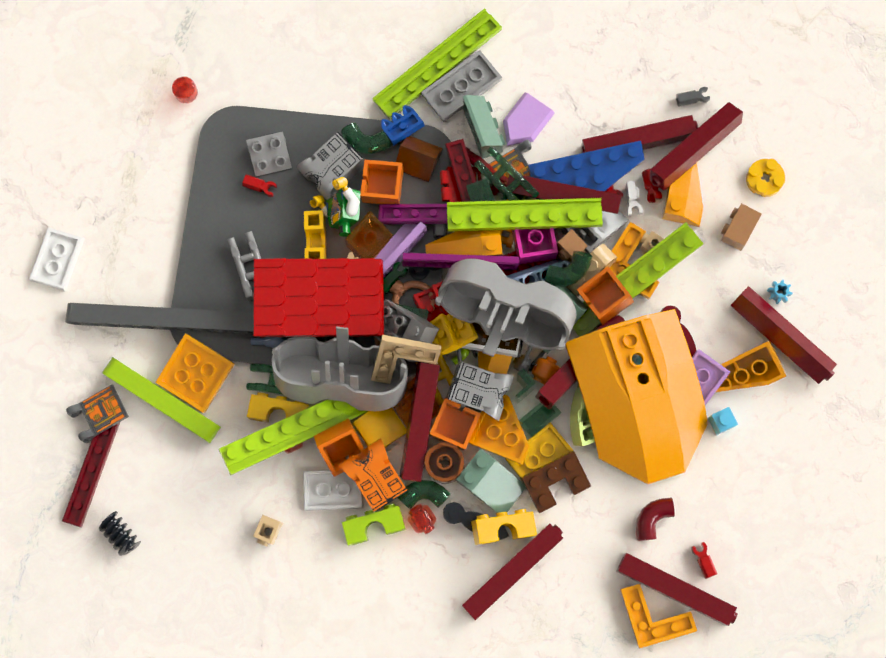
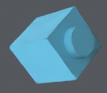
M730 407L708 417L716 435L738 425Z

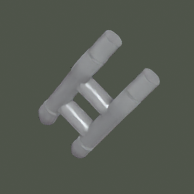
M249 231L245 233L251 253L241 256L234 237L227 239L246 300L252 301L254 297L249 280L254 279V271L246 273L243 263L254 259H261L253 233Z

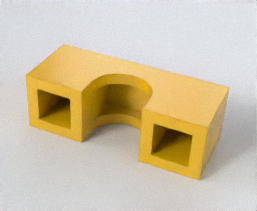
M323 210L304 211V230L306 233L305 258L326 259L325 214Z
M257 392V395L251 394L247 418L269 423L270 415L275 410H284L287 418L310 406L304 402L287 401V397L276 396L275 399L270 398L269 394Z
M526 509L515 510V514L508 515L507 512L495 513L496 517L489 518L488 514L477 516V520L471 521L475 545L499 541L498 530L501 525L507 526L511 530L513 540L536 536L533 511L526 512Z

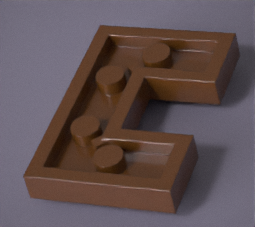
M574 451L521 477L538 513L557 505L549 486L564 478L573 495L591 487Z

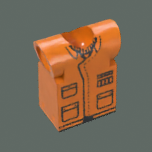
M381 438L367 446L361 454L351 456L339 464L340 468L355 481L374 513L408 492L388 460Z

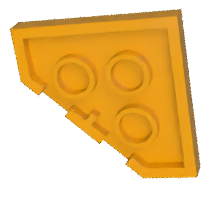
M504 395V408L500 420L498 421L484 411H481L469 444L523 465L530 446L510 397Z

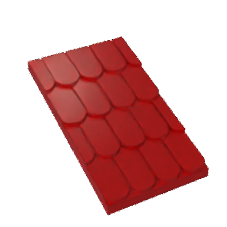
M254 259L255 337H337L336 326L348 328L349 336L384 335L382 259Z

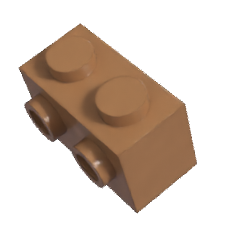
M742 203L739 208L734 207L729 216L732 218L730 224L726 223L721 231V234H723L721 241L742 251L762 213Z
M571 229L557 242V258L569 261L570 263L573 261L576 264L586 254L584 250L587 248V244Z

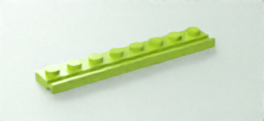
M484 8L373 97V102L391 120L393 112H401L404 105L408 106L421 95L423 90L473 54L502 30V26Z
M601 198L447 202L448 231L602 227L603 225Z
M685 222L616 277L629 292L632 299H634L699 249L703 242ZM589 308L573 326V330L580 337L591 332L601 322Z
M327 399L223 446L218 450L231 476L305 442L348 418L352 420L368 411H360L344 401Z

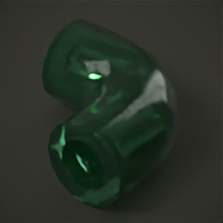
M351 123L341 130L342 136L358 152L375 154L391 147V143L383 130L373 135H365L361 132L357 123Z
M574 251L568 266L557 267L549 265L545 282L553 286L564 287L577 283L586 275L593 256L586 252Z
M422 480L421 482H412L406 486L408 492L398 497V499L410 510L418 501L423 499L431 501L439 508L449 498L451 493L435 481Z

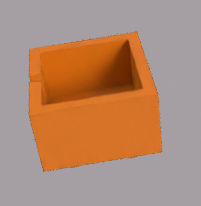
M364 160L360 193L362 203L400 204L404 171L403 164L399 162Z
M608 266L576 289L602 325L634 303L629 292Z
M445 398L429 436L442 442H449L465 451L481 413L467 407L459 411L460 404Z
M349 418L314 436L317 448L334 477L344 472L339 464L346 460L347 455L350 458L351 456L361 454L365 450Z

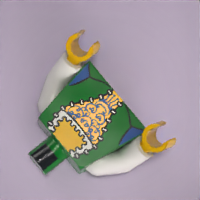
M344 177L332 181L333 187L339 191L326 201V205L322 195L314 196L313 200H310L309 203L313 208L320 207L328 218L329 226L339 229V236L347 237L350 236V227L359 221L360 191L348 188L347 179Z

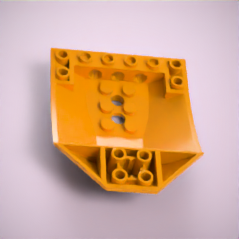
M675 309L634 318L567 341L565 346L588 414L598 459L646 484L685 473L708 425L695 366ZM633 355L641 357L642 362L640 365L632 362ZM644 373L648 376L647 384H640L637 377L639 374Z

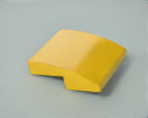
M440 314L430 322L439 328L434 342L436 345H441V356L456 351L478 338L472 323L457 319L450 314L447 316Z
M393 408L383 411H368L352 423L367 446L381 438L384 447L387 448L391 443L406 435L407 431Z

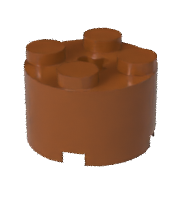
M441 442L434 445L425 456L427 473L438 483L449 484L455 482L464 470L465 462L462 452L456 445L449 442ZM444 459H447L450 465H446V467L443 468L440 461H444Z

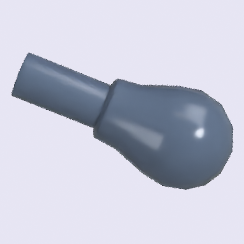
M252 337L251 345H265L266 347L275 348L288 338Z

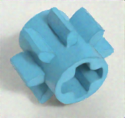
M781 280L778 284L776 281H773V288H768L767 292L771 293L769 300H775L776 304L781 300L786 303L788 301L786 296L789 297L793 294L789 291L791 284L786 285L784 280ZM777 290H778V291L782 290L783 293L778 294V293H777Z

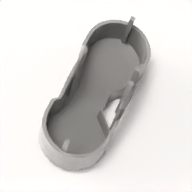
M464 259L453 264L441 284L438 297L435 299L436 304L439 306L441 304L453 317L467 323L475 322L481 325L486 335H489L482 353L494 357L501 340L508 341L515 338L521 339L525 344L535 348L562 350L569 339L577 315L573 301L561 289L543 280L529 284L518 282L508 278L496 263L480 259Z
M336 326L337 338L326 342H319L314 337H292L272 349V369L275 385L284 396L295 401L314 404L328 399L344 401L360 411H383L398 404L407 390L408 368L403 358H397L390 384L371 381L379 346L373 345L370 348H366L355 341L349 340L348 328Z

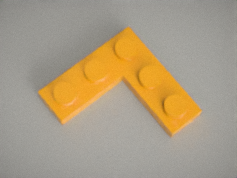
M629 222L612 249L617 259L609 268L615 276L630 266L627 262L646 233L645 230ZM654 282L641 292L640 295L649 300L660 282Z
M636 584L620 589L639 649L697 631L691 611L652 622L641 585Z

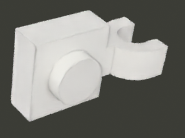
M627 181L625 186L628 205L627 216L632 215L633 208L638 210L639 215H643L642 206L636 203L637 198H639V188L635 187V181Z

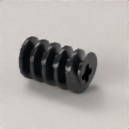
M115 511L102 521L99 531H105L104 537H110L108 542L110 544L114 543L113 548L115 550L119 549L118 554L122 556L136 549L141 541L134 542L137 535L129 536L132 529L124 530L128 524L120 525L123 518L119 517L116 519L115 516L118 512Z

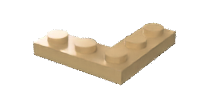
M382 335L371 381L390 384L397 358L437 365L441 345Z

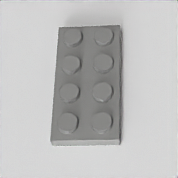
M479 50L423 90L421 95L440 119L445 122L463 109V96H481L502 80V76Z

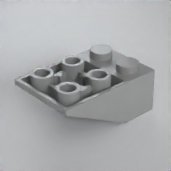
M602 211V227L562 228V233L566 235L572 229L587 244V248L584 250L587 257L594 249L612 237L629 219L620 211L618 214Z
M387 299L384 300V335L432 344L439 328L409 310ZM374 336L381 341L382 336ZM406 359V360L409 361V362H418V361Z

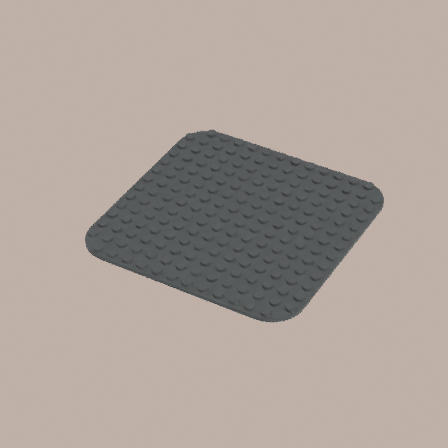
M230 106L212 114L204 123L199 136L171 308L254 312V299L252 301L246 300L227 239L234 237L240 255L243 256L251 253L245 233L252 231L261 259L305 258L306 233L304 230V211L322 210L320 207L313 208L309 203L310 200H313L314 196L321 194L317 191L316 183L307 180L298 171V164L312 157L337 132L346 139L364 160L396 162L400 145L405 139L393 146L381 127L382 120L247 106ZM425 125L410 136L441 147L443 151L429 183L403 173L400 204H447V202H442L441 188L447 187V185H441L440 172L446 170L447 167H451L445 146L446 143L451 141L439 129ZM283 131L292 168L255 176L246 140ZM363 169L348 181V188L359 190L361 193ZM245 175L265 180V182L272 181L276 183L277 188L270 187L268 189L274 196L269 197L263 191L258 192L243 187L242 182ZM360 197L359 221L350 227V236H339V229L331 228L326 217V259L347 258L350 252H353L354 256L359 257V259L374 258L404 224H379V204L362 203ZM424 224L427 227V233L409 253H426L425 245L437 240L433 237L434 224ZM254 260L243 263L246 273L254 271ZM402 261L397 269L398 271H403L405 268L408 269L405 276L398 278L402 283L421 281L431 287L442 280L443 269L437 271L430 270L428 276L422 280L412 278L409 273V267L402 266ZM254 279L249 282L254 297ZM418 288L408 289L400 297L399 306L421 317L412 297L423 290ZM391 292L384 293V300L392 301L393 294ZM170 330L177 344L180 343L185 333L230 361L272 366L273 348L266 347L265 345H251V338L255 337L254 335ZM355 336L354 341L362 347L370 348L375 345L374 336ZM314 337L318 341L322 340V337ZM404 359L408 368V377L416 374V362H409Z

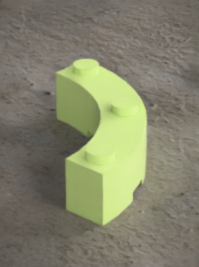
M578 385L571 405L570 430L573 445L585 446L595 442Z

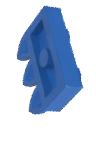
M403 106L404 116L396 112L392 113L393 123L387 119H382L381 121L384 134L393 146L425 126L419 115L409 106Z

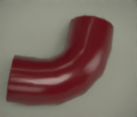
M672 497L651 501L641 510L636 521L637 541L657 539V522L660 519L675 516Z

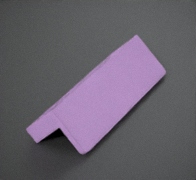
M422 222L419 224H404L374 257L375 259L383 260V278L393 271V266L396 262L402 261L403 253H409L427 233V227Z

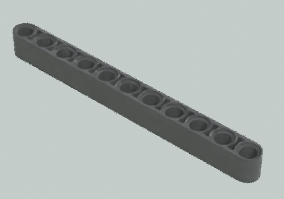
M68 303L65 323L73 325L254 335V312Z

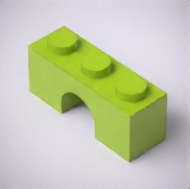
M395 503L384 506L382 511L374 513L373 510L364 512L365 515L357 517V515L346 517V521L342 522L348 546L369 541L367 529L369 525L375 522L381 523L384 526L387 535L406 530L400 506H395Z

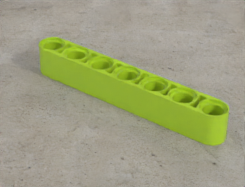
M112 357L102 374L209 443H211L221 428L114 357Z

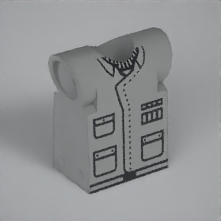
M337 132L312 157L299 163L297 169L307 180L316 183L317 191L328 200L338 192L333 187L332 181L344 177L348 182L364 168V159Z
M458 361L446 398L482 410L499 421L504 408L503 396L510 390L515 375L493 373Z

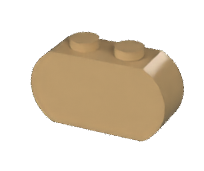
M604 243L601 244L584 259L565 279L563 284L575 296L579 297L580 294L576 289L607 266L610 267L616 261L617 256Z

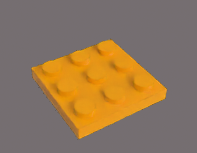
M185 333L155 383L202 413H205L235 363Z

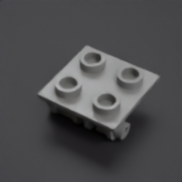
M283 131L246 140L255 176L292 168Z

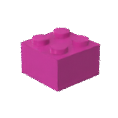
M554 228L512 230L516 255L519 257V265L556 259L558 249Z

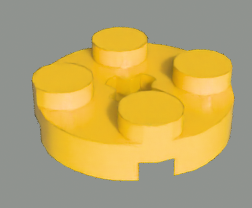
M760 159L749 168L746 183L753 193H757L762 197H770L777 194L784 185L785 172L775 159ZM763 174L770 176L769 182L761 179Z

